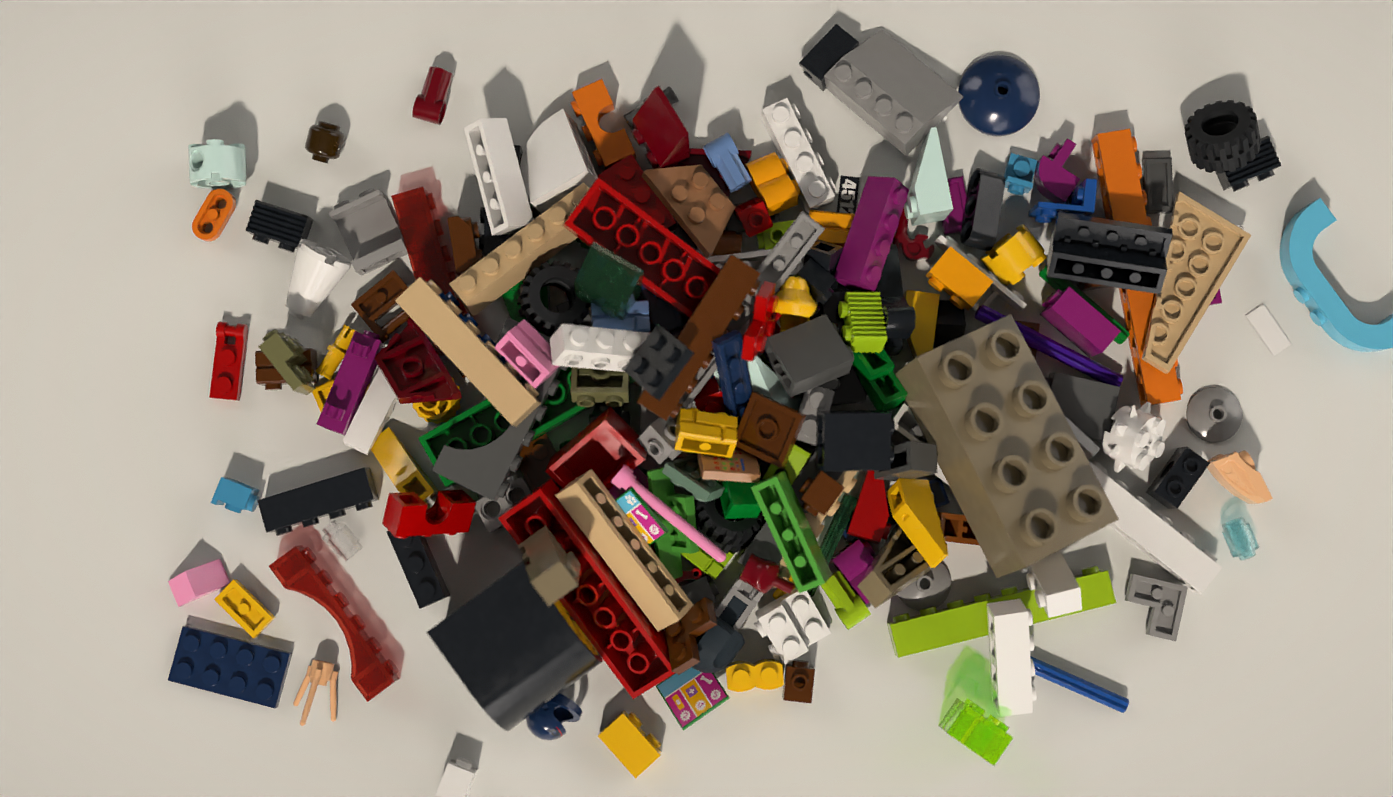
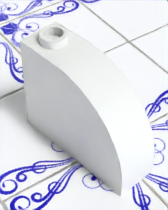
M561 109L542 122L525 145L521 157L520 171L530 208H536L541 214L583 182L590 188L598 178L577 124L564 109Z

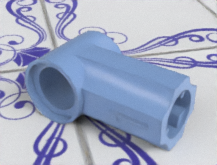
M728 133L703 146L710 163L714 168L717 167L730 192L737 191L751 182L752 179L738 156L737 147Z

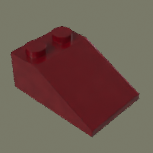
M657 86L632 119L634 129L631 133L638 145L644 144L648 151L645 156L652 168H669L690 157L689 133L660 86Z

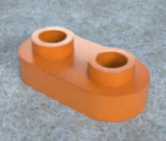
M215 189L207 195L192 223L193 233L203 241H214L221 235L235 210L236 200L234 196L224 189ZM226 200V206L220 209L219 202ZM208 224L213 225V229L210 232L205 231V227Z

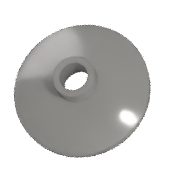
M1212 387L1199 391L1191 398L1186 410V419L1189 428L1198 438L1207 442H1222L1231 438L1238 431L1242 421V410L1233 394L1225 389ZM1215 409L1221 412L1220 419L1214 418L1213 412Z
M940 562L935 568H932L928 573L897 594L905 605L919 611L920 609L932 606L937 608L944 603L950 593L951 578L943 563ZM923 578L929 580V587L926 589L920 587V581Z

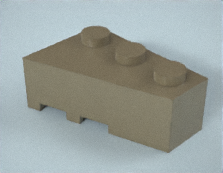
M546 525L518 545L520 551L524 554L522 555L524 562H530L526 566L529 579L548 606L578 585L580 562L571 551L569 553L565 552Z

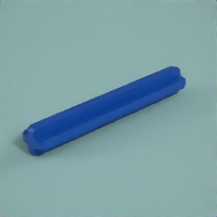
M1030 656L1034 663L1035 675L1121 713L1127 710L1129 705L1127 698Z

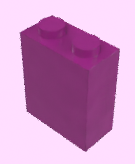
M1070 287L1063 291L1058 289L1042 304L1045 309L1040 315L1089 358L1102 353L1121 332Z

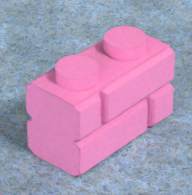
M525 319L508 331L495 346V349L506 358L534 389L559 368L557 365H552L550 344Z

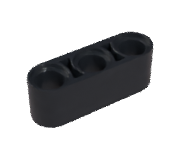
M977 168L972 173L960 234L962 244L984 251H989L994 246L1005 189V177L1003 175Z

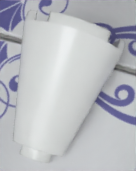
M301 239L298 244L285 304L289 308L288 312L299 319L313 315L351 266L350 260L329 247H325V249L316 247L317 242L308 239Z

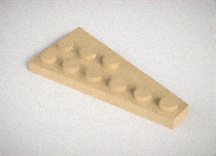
M1180 191L1175 197L1169 226L1172 229L1173 235L1166 257L1167 273L1161 294H1155L1142 360L1165 374L1170 372L1251 237V234Z

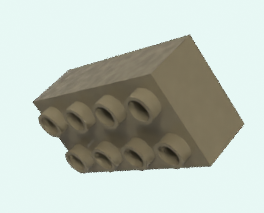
M1011 314L916 357L895 373L908 393L905 400L927 443L936 445L937 463L996 578L1026 568L1119 520Z

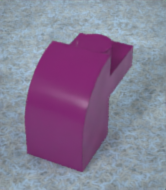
M1068 138L1062 145L1056 143L1048 155L1049 158L1043 155L1037 161L1033 176L1038 191L1053 203L1064 204L1080 181V178L1062 167L1077 145Z

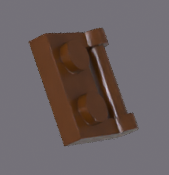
M392 270L351 304L373 333L380 336L379 340L382 343L387 341L389 335L410 317L402 310L384 326L380 327L377 323L381 317L398 304L395 300L408 288L395 270Z

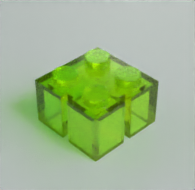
M957 698L938 726L995 766L1014 738L1007 733L1009 727L991 714L988 718H985L983 715L986 711L968 698L965 702Z

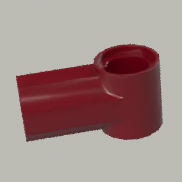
M439 67L429 68L422 93L417 95L412 111L414 118L438 125L442 123L447 105L445 100L453 78L451 72Z

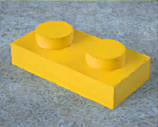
M233 579L214 599L252 638H256L276 618L237 579Z

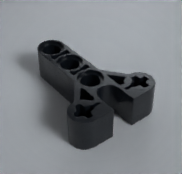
M891 244L875 292H880L886 326L885 330L887 331V341L883 349L888 355H898L903 348L902 339H909L914 331L916 315L914 308L910 307L904 298L898 248L896 244Z

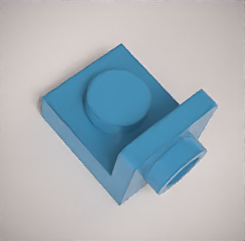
M1013 153L1009 155L1004 173L1005 188H1008L1007 191L1009 193L1023 195L1033 188L1034 183H1032L1038 160Z

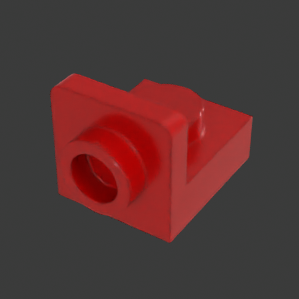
M755 197L735 206V216L741 221L748 237L773 227L765 204L760 198Z

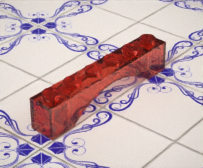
M303 545L295 546L269 565V568L285 589L296 591L312 598L323 606L337 621L345 635L350 650L351 680L366 701L369 702L400 679L397 676L399 670L392 660H386L381 654L382 647L377 639L373 636L370 638L365 632L364 628L366 625L360 616L351 613L347 607L350 605L344 594L340 591L337 593L332 587L333 580L328 572L324 569L320 570L316 565L315 561L317 558L309 547L304 548Z

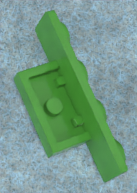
M664 467L648 470L649 491L697 529L693 495L675 494L674 483L671 482V478L662 473ZM651 508L669 530L668 533L654 542L655 554L674 579L682 577L681 553L692 554L699 552V546Z

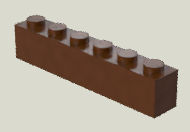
M732 254L728 257L677 337L694 352V355L660 400L650 395L644 389L638 397L637 403L667 421L669 416L673 419L676 417L683 406L679 402L685 392L688 394L692 392L699 381L695 378L699 369L703 368L706 370L714 357L710 353L713 349L712 341L730 332L726 327L732 319L737 321L746 306L742 302L748 294L753 296L759 288L761 281L757 279L761 274L760 272Z

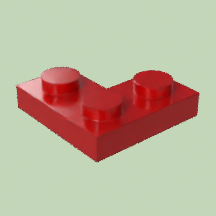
M764 281L756 295L754 317L744 334L741 359L753 362L758 351L763 352L767 336L771 337L774 332L776 321L772 319V313L775 312L778 304V296L775 295L776 283Z

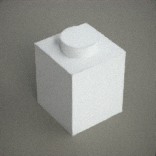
M463 758L450 760L446 766L436 796L467 797L478 769L472 767V762Z

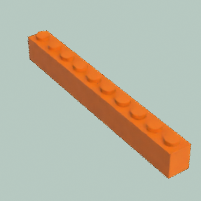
M1130 129L1097 134L1091 140L1105 218L1152 226L1151 218L1146 216L1145 211L1147 195L1145 190L1141 189L1140 184L1142 169L1140 163H1136L1135 152L1137 151L1136 138L1131 136ZM1119 288L1126 330L1130 333L1128 341L1141 407L1147 401L1151 405L1181 400L1180 395L1183 394V385L1180 378H1177L1175 369L1178 366V359L1167 374L1142 360L1155 293Z

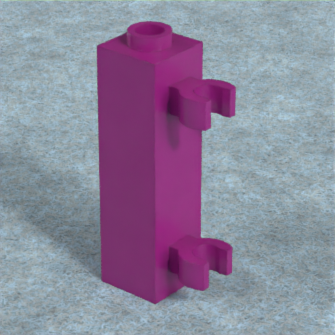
M364 330L363 334L354 332L317 425L345 436L376 369L375 356L385 347L379 340V335Z

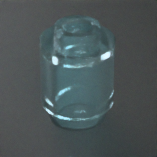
M1240 517L1222 524L1224 529L1222 534L1233 558L1239 557L1241 561L1256 555L1255 550L1259 548V545L1249 522H1245L1244 518Z

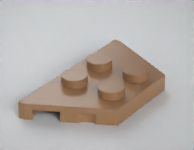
M702 165L645 170L641 177L708 259L712 255L735 206Z

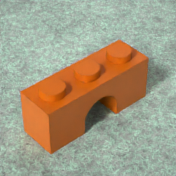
M600 79L573 91L574 101L570 102L576 117L582 116L585 125L581 128L587 142L591 140L594 142L597 150L592 152L598 166L604 165L607 170L630 154L637 159L625 128L609 133L602 130L599 126L601 118L605 114L614 111L613 102L603 80Z

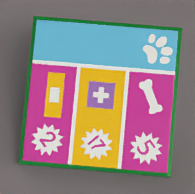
M633 487L615 499L648 545H651L669 532Z
M692 667L680 675L675 673L656 685V688L683 731L730 698L714 673H702Z

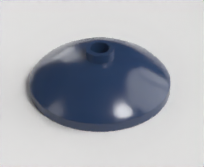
M992 55L976 61L964 73L958 87V92L963 96L958 104L965 120L974 129L991 136H1006L1020 131L1032 120L1039 106L1040 90L1033 72L1023 62L1006 55ZM998 87H1004L1007 93L1005 95L1000 94Z

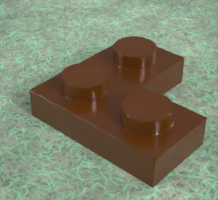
M704 597L693 604L681 620L664 628L672 672L680 675L700 662L696 637L717 625L712 600Z

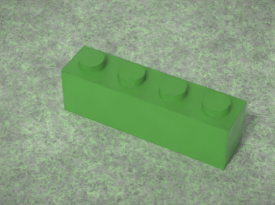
M785 470L756 483L751 489L798 592L802 593L826 583L832 576V573Z

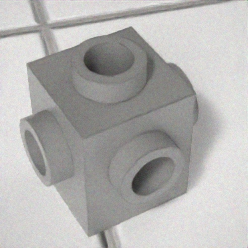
M670 416L667 421L659 417L637 439L642 447L659 464L668 457L673 461L683 452L674 450L676 423Z

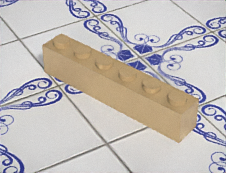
M584 182L449 283L457 298L473 317L527 277L534 268L540 267L542 263L548 261L578 238L562 225L589 189Z
M419 277L395 301L507 421L517 427L541 404L536 398L539 392L528 382L523 384L517 378L520 373L508 361L504 364L497 357L500 353L489 340L484 343L478 337L481 331L470 320L465 323L460 318L459 314L462 311L453 301L449 300L446 303L439 295L443 291L432 279L427 282Z
M592 469L588 470L558 492L555 496L656 630L660 631L681 620L693 606V603Z

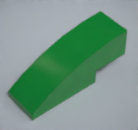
M883 349L880 353L853 352L854 361L852 366L876 410L889 411L903 404L908 393L894 374L893 369L895 365L886 351Z

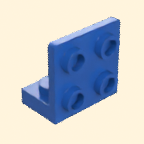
M1086 178L1070 194L1068 204L1037 202L1029 210L1028 217L1035 218V221L1039 223H1051L1052 220L1057 219L1058 212L1091 216L1095 211L1097 180Z

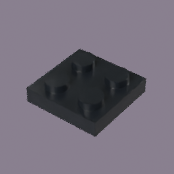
M657 324L637 353L630 359L624 371L650 395L660 400L694 355V352L666 328Z

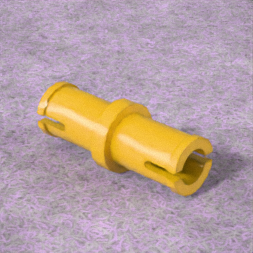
M345 324L343 325L334 343L328 345V352L315 372L331 380L332 375L342 359H344L354 335V329H350Z

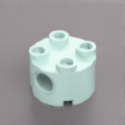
M210 139L206 141V145H188L189 179L192 186L205 189H217V186H224V189H233L246 185V150L244 144L224 145L223 140Z

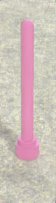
M626 464L622 467L611 483L619 489L622 487L627 490L633 487L646 504L716 561H725L726 554L724 551L636 481V476L632 474L634 471Z

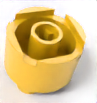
M1025 224L1016 227L1018 232L1013 236L1010 233L1003 236L994 244L991 250L985 252L986 256H981L980 258L1002 285L1016 284L1025 277L1023 271L1030 266H1038L1047 258L1044 254L1045 249Z

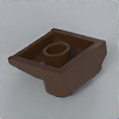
M455 216L447 218L455 270L458 277L483 259L482 249H477L475 242L476 238H480L478 222H472L471 217L460 218Z

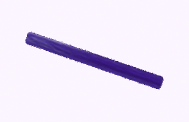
M985 305L979 306L975 313V319L987 325L1006 317ZM1015 321L1028 346L1101 383L1120 387L1123 381V375Z

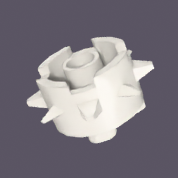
M1148 401L1140 409H1136L1135 404L1132 407L1124 406L1120 408L1111 418L1116 420L1111 432L1105 431L1103 452L1115 460L1114 471L1117 473L1126 465L1130 466V469L1135 468L1143 471L1154 457L1159 458L1165 449V443L1162 442L1166 421L1150 414L1151 403Z

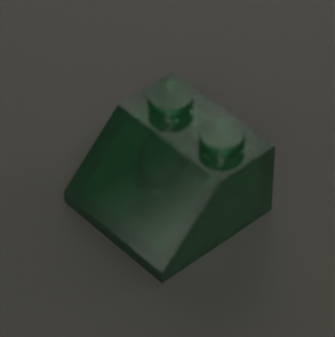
M593 242L575 279L574 292L582 301L586 303L592 302L601 307V310L606 315L624 320L641 294L644 270Z

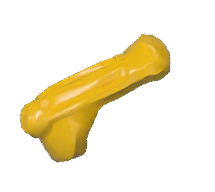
M788 277L785 283L780 286V291L776 293L778 304L775 312L781 314L779 319L780 332L810 321V316L813 315L817 308V304L810 295L806 280L801 277Z

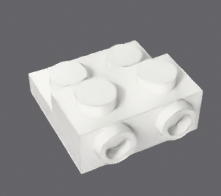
M795 588L790 594L786 593L755 611L759 621L754 624L762 638L765 636L769 637L772 643L768 646L771 654L776 661L781 658L784 665L808 652V646L831 634L807 591L799 593L797 588Z

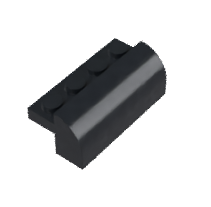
M1058 212L1055 228L1052 231L1047 277L1161 294L1167 273L1166 257L1173 235L1172 229Z

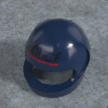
M560 693L526 718L527 727L533 735L542 740L558 739L566 733L562 723L579 721L582 710L574 701Z

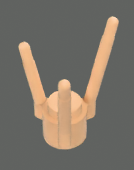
M313 659L312 664L308 665L306 676L293 702L294 706H298L309 682L312 683L302 713L301 726L306 724L317 686H327L328 681H330L331 721H336V680L338 672L333 671V663Z

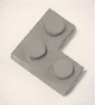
M1131 573L1125 601L1152 607L1146 634L1171 641L1177 640L1188 587Z

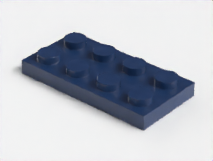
M185 625L182 626L168 681L271 708H278L292 653Z

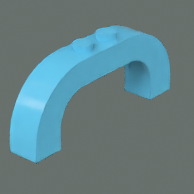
M1321 198L1311 202L1289 221L1280 242L1281 266L1286 279L1294 289V296L1309 309L1313 322L1321 326L1340 345L1361 352H1376L1393 348V314L1377 325H1370L1359 321L1352 315L1316 266L1312 252L1314 241L1321 231L1337 220Z

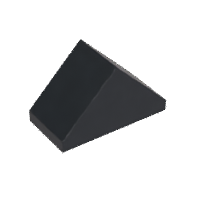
M939 300L933 349L964 336L966 328L964 308L962 310L957 308L950 300Z

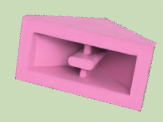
M217 559L186 570L169 580L168 583L178 607H181L226 587L230 580L221 559Z

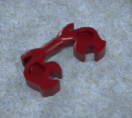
M903 208L892 244H896L897 248L901 244L903 254L909 261L929 260L934 253L935 246L932 244L929 248H925L923 241H926L928 236L924 234H917L914 239L909 238L907 233L909 219H906Z

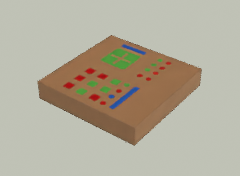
M736 446L732 458L697 453L702 479L759 483L761 474L756 456Z

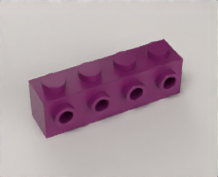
M868 176L834 274V277L837 279L836 281L847 289L875 292L909 193V189L895 177Z

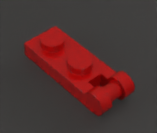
M219 321L216 326L217 339L209 398L240 401L248 325L238 323L236 326L229 325L228 322ZM228 336L236 338L235 345L227 344Z

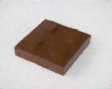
M752 392L737 429L736 447L779 468H785L806 415L759 392Z

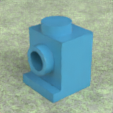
M221 477L211 503L214 505H224L226 503V509L241 513L242 510L254 512L258 506L257 500L260 499L257 496L259 489L228 477Z

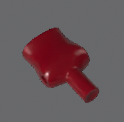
M751 553L739 580L750 584L762 593H768L774 586L790 594L795 585L779 576V564L771 560L762 559Z

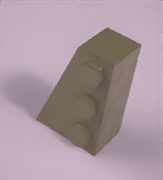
M897 524L857 587L876 609L928 573L932 568Z

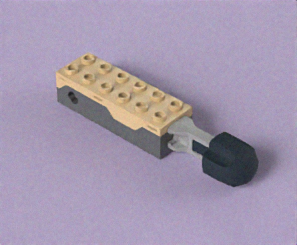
M816 449L792 484L801 507L804 502L800 500L803 495L799 491L808 477L814 479L818 472L822 471L816 468ZM857 471L824 472L845 487L841 494H848L857 482V479L854 478ZM839 497L825 516L818 513L815 517L803 509L816 539L825 527L821 524L826 516L832 517L841 505L838 501ZM765 520L737 561L745 566L751 553L762 559L771 560L779 564V576L788 580L791 574ZM741 574L715 609L717 625L696 637L700 662L692 668L702 673L721 671L734 660L745 644L744 636L738 631L765 594L756 590L750 584L739 580Z

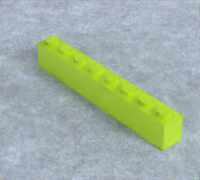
M1098 566L1081 569L1082 574L1074 577L1080 586L1082 610L1048 618L1043 607H1038L1035 590H1030L1029 587L1018 590L1017 586L1001 589L1000 595L992 597L990 593L973 596L974 601L964 603L963 599L946 603L947 608L937 610L936 606L919 610L920 615L912 617L909 616V613L895 615L892 617L893 621L887 623L895 656L899 658L987 636V603L1021 599L1026 609L1029 608L1031 610L1033 624L1115 604L1116 599L1108 570H1099Z

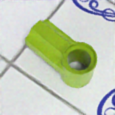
M839 570L833 573L826 583L820 585L834 605L836 614L847 630L871 615L858 594L855 595Z

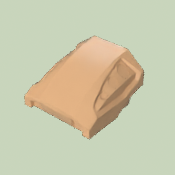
M1243 450L1239 453L1235 451L1228 455L1219 454L1207 460L1210 463L1207 467L1210 473L1225 489L1248 504H1259L1273 499L1261 474L1255 470V464L1247 451Z

